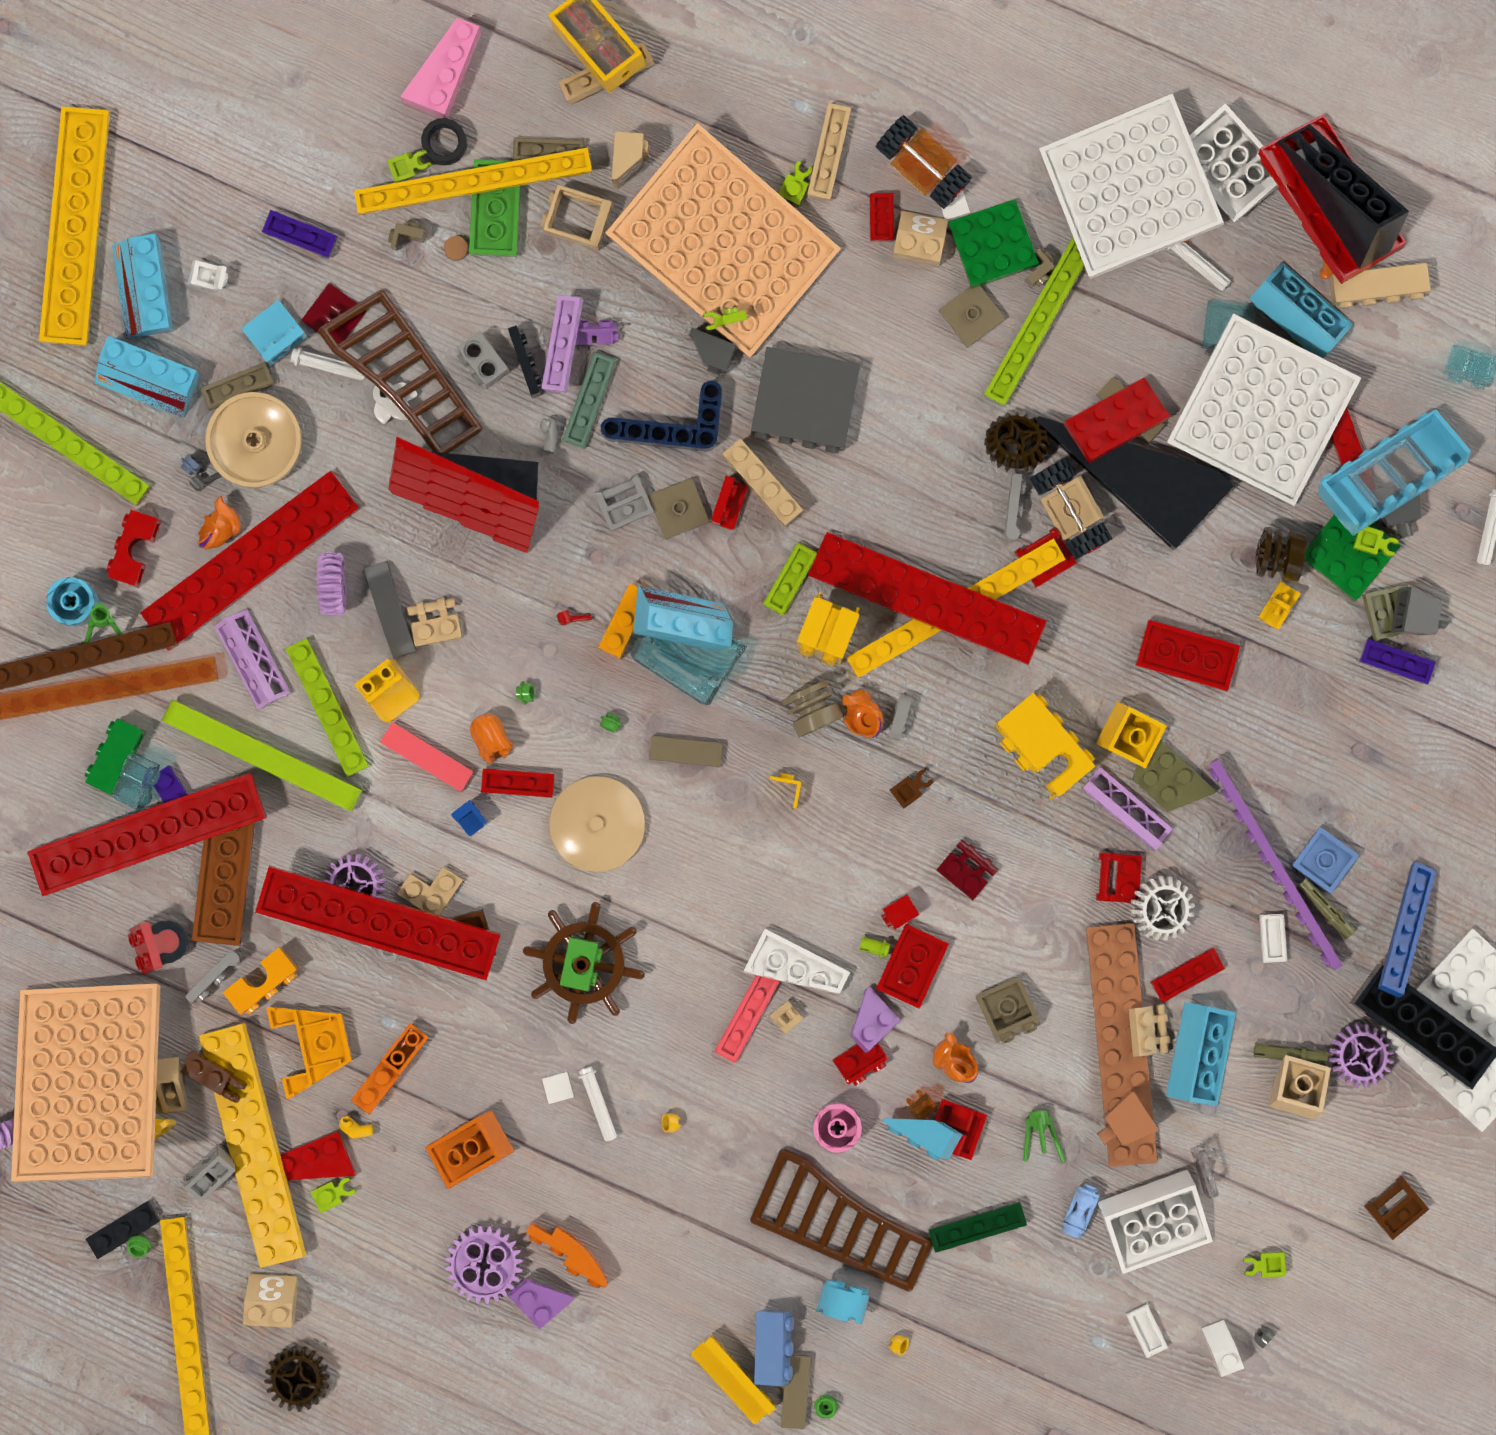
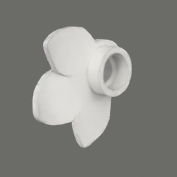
M386 382L394 391L406 385L403 382L395 385ZM375 386L373 398L376 401L374 407L376 418L382 424H386L391 416L398 420H408L388 397L383 398L380 396L381 390ZM415 390L402 399L409 406L407 401L414 399L418 394Z

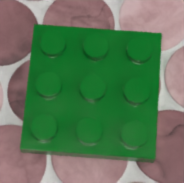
M1016 199L948 221L950 232L971 289L1039 266Z
M1333 514L1306 548L1304 561L1353 601H1357L1392 556L1384 555L1381 550H1378L1377 555H1372L1353 549L1357 534L1352 535ZM1374 523L1368 526L1370 528L1382 531ZM1385 532L1383 533L1382 539L1391 538ZM1388 543L1387 549L1396 553L1401 545Z

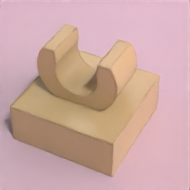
M788 1000L770 1015L785 1034L803 1019Z

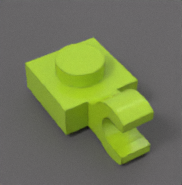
M738 307L724 310L725 315L721 316L714 312H706L703 314V317H712L713 324L705 328L706 330H713L718 326L747 320L746 311H739Z

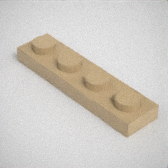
M644 42L636 45L642 52L646 66L638 72L654 65ZM588 69L558 82L569 105L604 89Z
M828 103L807 193L809 197L827 201L831 200L851 113L850 107Z

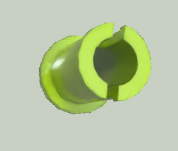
M863 936L859 951L878 955L880 959L882 957L887 958L890 944L886 943V940L881 942Z

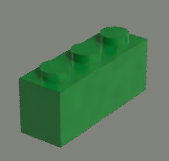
M116 718L115 722L111 721L106 730L108 737L105 743L101 742L96 750L95 755L98 757L94 765L90 764L86 770L85 777L87 779L85 783L115 796L147 731L119 718Z

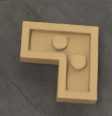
M442 867L431 886L414 875L409 874L397 894L422 911L440 916L463 882V879L445 867Z

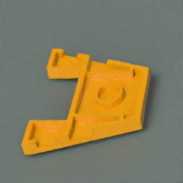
M278 1007L266 1008L271 1029L296 1024L306 1073L282 1078L286 1099L294 1097L353 1061L342 1014Z

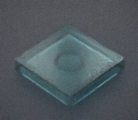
M1208 300L1202 348H1215L1232 313L1254 323L1256 306Z

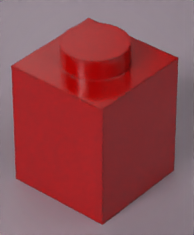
M908 894L884 907L882 909L884 914L881 917L888 928L892 926L896 930L920 914Z

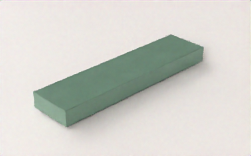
M597 352L593 353L562 442L585 450L614 370L616 359Z

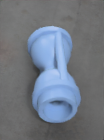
M1085 1183L1083 1187H1077L1062 1223L1064 1226L1062 1232L1080 1239L1081 1234L1085 1233L1100 1198V1195L1096 1193L1097 1188ZM1077 1203V1209L1073 1212L1074 1207ZM1087 1209H1089L1087 1216L1085 1218V1212Z

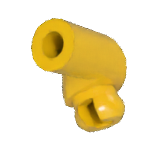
M350 1116L341 1117L339 1127L350 1138L374 1136L372 1124L359 1126Z

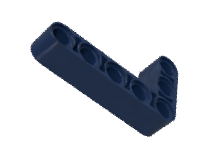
M713 380L707 381L702 385L697 426L611 417L602 422L601 433L606 440L611 442L704 452L711 451L717 444L722 388L718 382ZM709 387H715L718 390V395L714 398H708L705 395V390ZM707 410L713 411L716 415L715 419L711 422H707L702 418V414ZM607 425H617L618 432L615 435H608L605 432ZM633 426L642 429L641 435L637 438L629 435V430ZM663 429L666 433L664 439L655 440L652 437L654 430ZM681 431L687 432L690 436L689 440L685 443H680L676 440V435ZM703 434H710L713 437V442L710 445L700 443L699 439Z

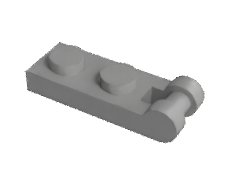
M1016 473L1011 475L1004 537L1008 542H1014L1020 536V530L1016 527L1017 518L1022 517L1023 504H1019L1020 495L1025 493L1026 481L1022 480V474Z
M237 951L227 953L185 998L190 1003H195L196 1001L201 1003L210 994L208 989L213 984L218 986L227 977L225 972L231 966L239 965L242 962L241 953Z

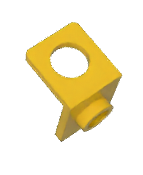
M780 773L779 777L770 776L769 780L797 785L793 809H797L801 781L793 780V775Z

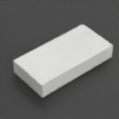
M1284 914L1259 915L1262 963L1286 962L1287 949Z
M1147 1303L1125 1313L1146 1358L1168 1348Z

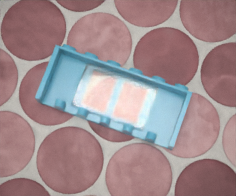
M1435 409L1429 414L1426 412L1419 416L1412 425L1403 426L1393 437L1384 438L1376 448L1365 450L1354 462H1346L1335 474L1332 475L1330 473L1320 481L1318 495L1352 535H1355L1469 461L1471 450Z

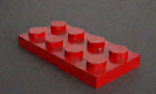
M1142 378L1069 418L1063 425L1087 461L1091 463L1169 419L1170 415L1146 379Z
M1148 620L1135 666L1228 692L1241 645Z

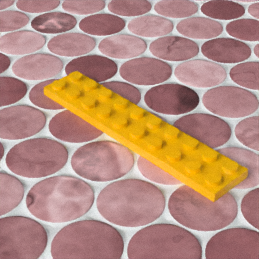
M61 106L39 342L88 346L110 120L109 110Z
M246 1023L199 1035L204 1056L233 1072L236 1077L247 1083L246 1088L243 1090L231 1084L227 1087L241 1096L238 1103L231 1102L215 1092L214 1095L230 1156L235 1162V1175L259 1266L263 1268L305 1257L307 1255L284 1173Z

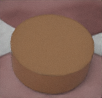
M460 236L448 238L444 244L446 256L453 261L464 259L468 253L467 242Z

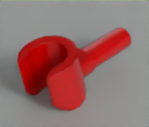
M569 610L559 612L557 618L559 623L564 626L576 621L591 620V614L571 617Z

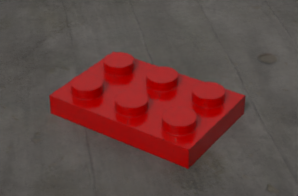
M905 923L876 989L920 1009L949 943Z

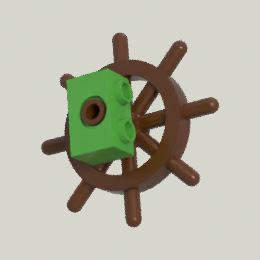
M598 902L591 904L588 922H578L565 926L555 910H550L548 917L558 932L550 939L545 950L529 946L523 949L524 955L543 959V972L547 981L531 992V997L538 999L550 990H553L558 996L571 1002L567 1021L570 1024L576 1023L580 1004H591L603 1000L613 1016L619 1015L620 1009L610 994L618 986L622 976L639 980L645 977L644 971L625 967V958L621 947L622 943L636 935V928L629 927L615 937L608 929L597 924L600 912V904ZM585 932L584 939L572 937L571 934ZM594 935H598L606 943L599 947V942L593 941ZM562 940H564L568 947L566 954L555 952ZM610 951L613 952L614 964L600 962L602 956ZM553 961L564 964L563 971L557 975L554 972ZM594 970L612 974L611 979L605 986L598 977V973ZM590 986H593L596 990L593 993L582 994L583 990L589 991ZM566 987H570V988H574V989H573V991H570V990L567 989Z

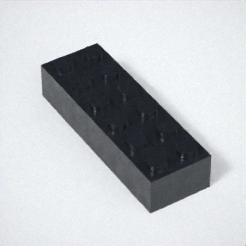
M1377 964L1349 1003L1465 1088L1472 1090L1496 1058V1047L1408 983L1404 995L1400 998L1378 989L1384 965Z

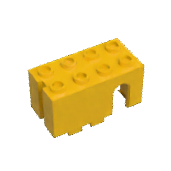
M819 591L818 596L813 599L798 637L796 648L799 649V654L809 658L816 655L822 658V663L834 667L835 664H841L860 616L858 613L860 607L854 608L856 610L852 611L821 599L823 595Z
M1032 693L994 724V727L1004 738L999 742L1007 753L1014 750L1019 755L1015 763L1023 772L1030 768L1035 774L1058 755H1062L1067 759V768L1045 786L1052 794L1051 797L1048 795L1050 801L1054 797H1060L1095 767L1093 763L1095 758L1087 749L1082 750L1077 745L1079 739L1071 730L1066 732L1061 726L1064 722L1056 712L1052 714L1046 708L1048 705L1047 701L1040 694L1035 695Z

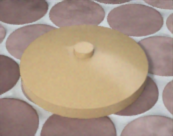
M248 392L231 397L216 409L207 426L205 443L212 465L224 478L242 487L261 488L277 483L293 469L300 456L302 434L294 413L282 401L265 393Z
M587 777L569 785L556 799L550 814V834L557 851L573 866L591 872L609 871L625 864L639 849L645 832V816L638 798L627 786L607 777Z

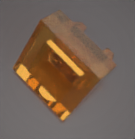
M917 1090L916 1093L919 1095V1099L912 1102L911 1099L907 1098L906 1101L909 1105L908 1109L916 1119L924 1120L938 1106L927 1093L923 1094L922 1091Z

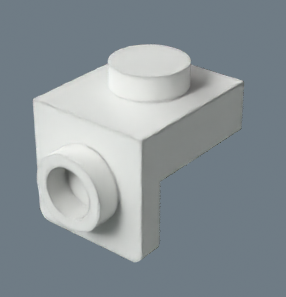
M194 260L188 284L213 291L222 290L228 279L227 267Z

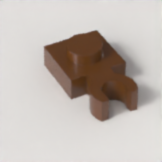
M925 769L920 770L916 774L914 781L907 776L889 790L903 809L923 795L919 790L921 787H929L934 782L932 779L927 783L921 781V775L926 772Z

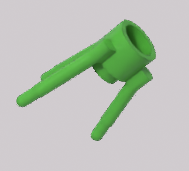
M100 602L96 603V606L90 612L91 620L88 622L84 644L90 642L94 627L104 628L111 625L117 635L123 634L115 623L114 618L110 617L108 608L101 605Z
M1047 1110L1029 1112V1118L1025 1119L1026 1133L1023 1161H1028L1032 1127L1033 1131H1039L1042 1153L1046 1154L1044 1130H1048V1125L1062 1163H1065V1157L1052 1123V1116H1048Z

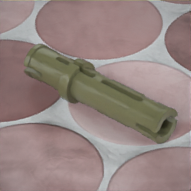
M1307 877L1296 886L1325 917L1326 923L1332 925L1345 940L1357 930L1342 915L1343 912L1340 909L1337 910Z
M1255 1042L1253 1057L1283 1060V1057L1288 1055L1326 1066L1328 1051L1308 1049L1306 1046L1289 1047Z

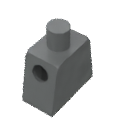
M1390 486L1374 490L1372 494L1379 502H1382L1398 492L1399 489L1396 486ZM1420 494L1385 517L1380 518L1384 528L1396 526L1399 539L1413 536L1410 522L1421 519Z
M1414 587L1399 588L1391 633L1435 635L1438 628L1445 629L1448 626L1449 617L1441 614L1442 602Z

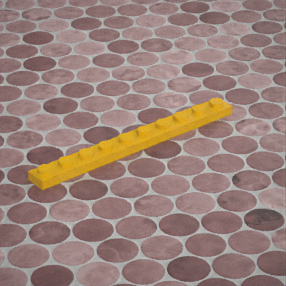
M588 148L354 190L358 215H365L593 172Z
M1052 539L968 587V589L996 600L1066 559L1055 540ZM913 619L846 658L857 677L860 678L939 633L941 630Z
M183 1216L161 1219L160 1225L185 1435H211L186 1218Z

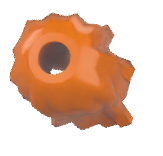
M485 713L476 717L471 722V736L479 749V756L483 758V761L491 764L495 762L496 758L501 756L506 758L509 751L514 746L506 735L502 721L492 713Z

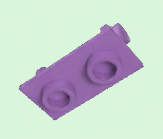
M610 319L599 320V323H589L588 320H580L576 345H592V336H597V344H614V342H618V332H614L618 331V322H613Z

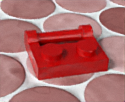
M1055 527L1050 529L1047 535L1027 547L1014 551L1017 559L1054 539L1066 560L1031 579L1035 588L1077 564Z
M1099 853L1098 860H1101L1099 893H1096V901L1131 903L1132 899L1138 900L1139 896H1136L1134 892L1136 890L1140 892L1142 856ZM1110 861H1117L1114 895L1108 894Z

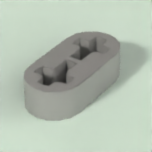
M900 695L889 738L900 741L913 697Z

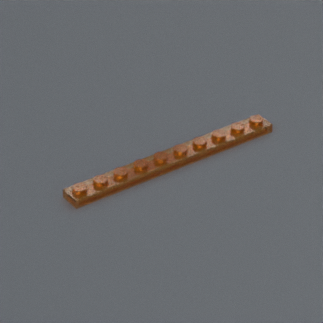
M208 657L0 695V720L219 681L215 657Z

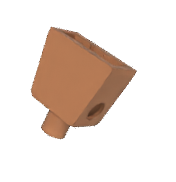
M1131 1090L1103 1115L1108 1126L1099 1131L1097 1135L1104 1145L1117 1138L1119 1143L1125 1146L1159 1130L1134 1091Z

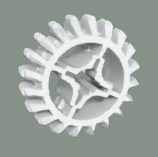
M1157 876L1156 881L1150 878L1148 879L1149 886L1144 883L1140 884L1143 891L1139 892L1136 890L1134 892L1139 897L1138 900H1131V903L1136 905V908L1130 910L1132 914H1137L1132 919L1134 923H1139L1137 929L1144 931V935L1147 937L1152 935L1154 940H1159L1161 937L1164 941L1168 940L1169 935L1174 939L1177 938V931L1185 933L1182 926L1184 924L1187 926L1191 925L1187 918L1188 916L1194 917V913L1189 912V909L1195 907L1194 903L1188 902L1193 898L1192 894H1186L1188 887L1185 885L1181 886L1180 880L1176 879L1173 882V878L1169 876L1165 880L1162 876ZM1164 889H1169L1173 892L1170 896L1167 895L1164 898L1155 894ZM1148 901H1150V903H1151V909H1150V911L1147 913V912H1146V908H1147ZM1159 903L1164 904L1165 913L1161 912L1162 908ZM1179 904V909L1176 916L1174 913L1175 906ZM1162 918L1170 922V924L1163 927L1152 925L1155 921H1159Z

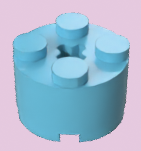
M68 577L61 578L51 585L47 593L46 605L53 619L67 626L78 627L87 624L91 620L90 612L96 606V603L99 602L97 592L89 583L78 578ZM71 597L76 599L74 607L70 605L69 599Z
M836 1279L826 1280V1283L822 1285L816 1312H822L825 1316L847 1322L849 1319H853L856 1324H863L870 1296L867 1294L868 1289L856 1285L854 1287L849 1286L848 1288L845 1287L846 1282Z

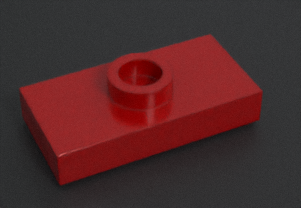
M870 193V242H894V193Z

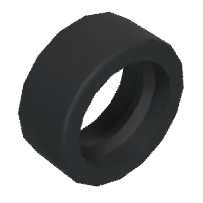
M437 118L424 128L421 143L423 150L427 151L426 156L433 163L452 165L458 162L465 154L467 137L462 127L456 121L448 118ZM440 128L451 129L458 137L457 148L449 155L437 154L430 145L432 134Z

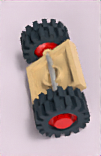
M1064 458L1032 476L1030 481L1038 495H1042L1053 488L1055 489V491L1040 500L1063 541L1077 533L1080 534L1066 543L1076 560L1097 550L1100 546L1112 540V537L1103 522L1088 530L1090 525L1101 520L1104 516L1081 476L1065 485L1062 484L1076 475L1068 458Z

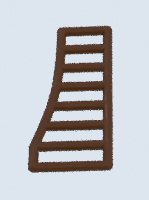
M378 290L319 328L320 336L331 351L377 386L404 414L432 452L449 453L482 431V426L385 291ZM380 301L388 313L339 344L330 333L331 331ZM393 320L402 331L359 359L345 351ZM407 339L415 349L413 353L378 375L366 366ZM419 359H422L429 369L397 391H394L385 382ZM433 378H436L443 389L413 409L402 399ZM449 397L457 408L426 428L418 416ZM463 416L470 425V428L440 447L432 435Z
M785 1148L779 1151L750 1218L751 1223L907 1292H911L914 1289L933 1245L930 1238L914 1232L866 1207L836 1185L808 1158ZM788 1160L799 1165L774 1223L761 1216L784 1163ZM808 1171L819 1182L797 1232H794L783 1226ZM827 1188L838 1198L820 1240L817 1242L806 1237V1233ZM847 1204L857 1211V1215L840 1252L827 1245L843 1208ZM865 1218H868L877 1223L878 1227L865 1257L861 1261L849 1255ZM888 1229L900 1236L886 1269L883 1271L872 1266V1262ZM908 1240H911L922 1246L906 1281L893 1274Z

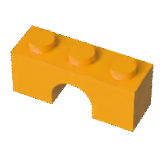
M629 583L598 646L600 650L620 660L634 631L638 587Z
M278 947L260 962L267 972V979L262 986H253L245 977H241L222 992L240 1015L245 1013L248 1015L252 1014L260 1007L259 1001L264 997L269 1000L279 992L277 990L279 985L283 982L287 985L297 977L295 972L299 968L282 947Z

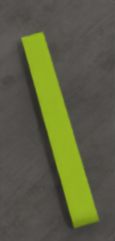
M171 699L161 720L353 812L363 791Z

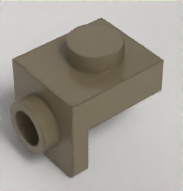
M408 222L407 225L396 223L395 229L391 228L388 242L391 243L393 250H398L401 238L424 243L426 233L419 224Z
M1038 249L1035 252L1041 266L1026 277L1025 282L1030 288L1035 284L1038 287L1044 284L1049 279L1047 275L1054 269L1052 264L1054 260L1047 251L1042 252Z

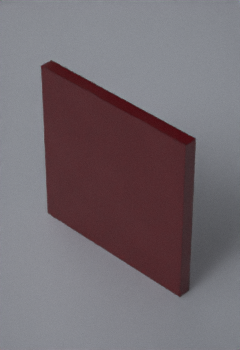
M328 283L301 321L319 334L318 330L321 326L358 303ZM367 310L330 332L338 344L348 338Z

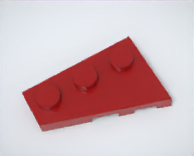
M339 1131L280 1155L287 1180L356 1176Z

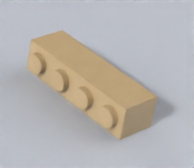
M1427 263L1364 270L1343 284L1338 281L1334 274L1329 278L1332 305H1339V309L1352 308L1355 303H1363V306L1376 305L1377 301L1386 300L1387 303H1396L1405 297H1410V300L1424 299V295L1431 291Z
M741 438L722 454L726 462L784 528L803 513V509Z

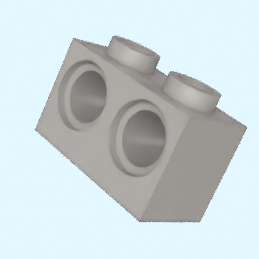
M480 331L457 347L460 352L457 356L465 367L470 365L474 371L471 376L479 386L484 384L488 389L510 372ZM473 346L481 349L477 357H470L468 355L469 349ZM487 365L495 367V372L491 376L482 374L483 368Z
M217 1144L183 1177L184 1189L202 1203L236 1171L235 1162Z

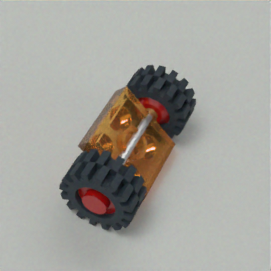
M903 115L890 126L875 147L889 160L903 149L890 164L925 196L934 188L930 197L940 207L945 209L971 181L972 176L959 164L950 170L958 160L923 128L908 142L918 127Z

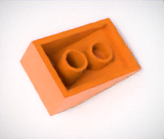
M492 1110L476 1117L425 1147L447 1189L454 1187L514 1153Z

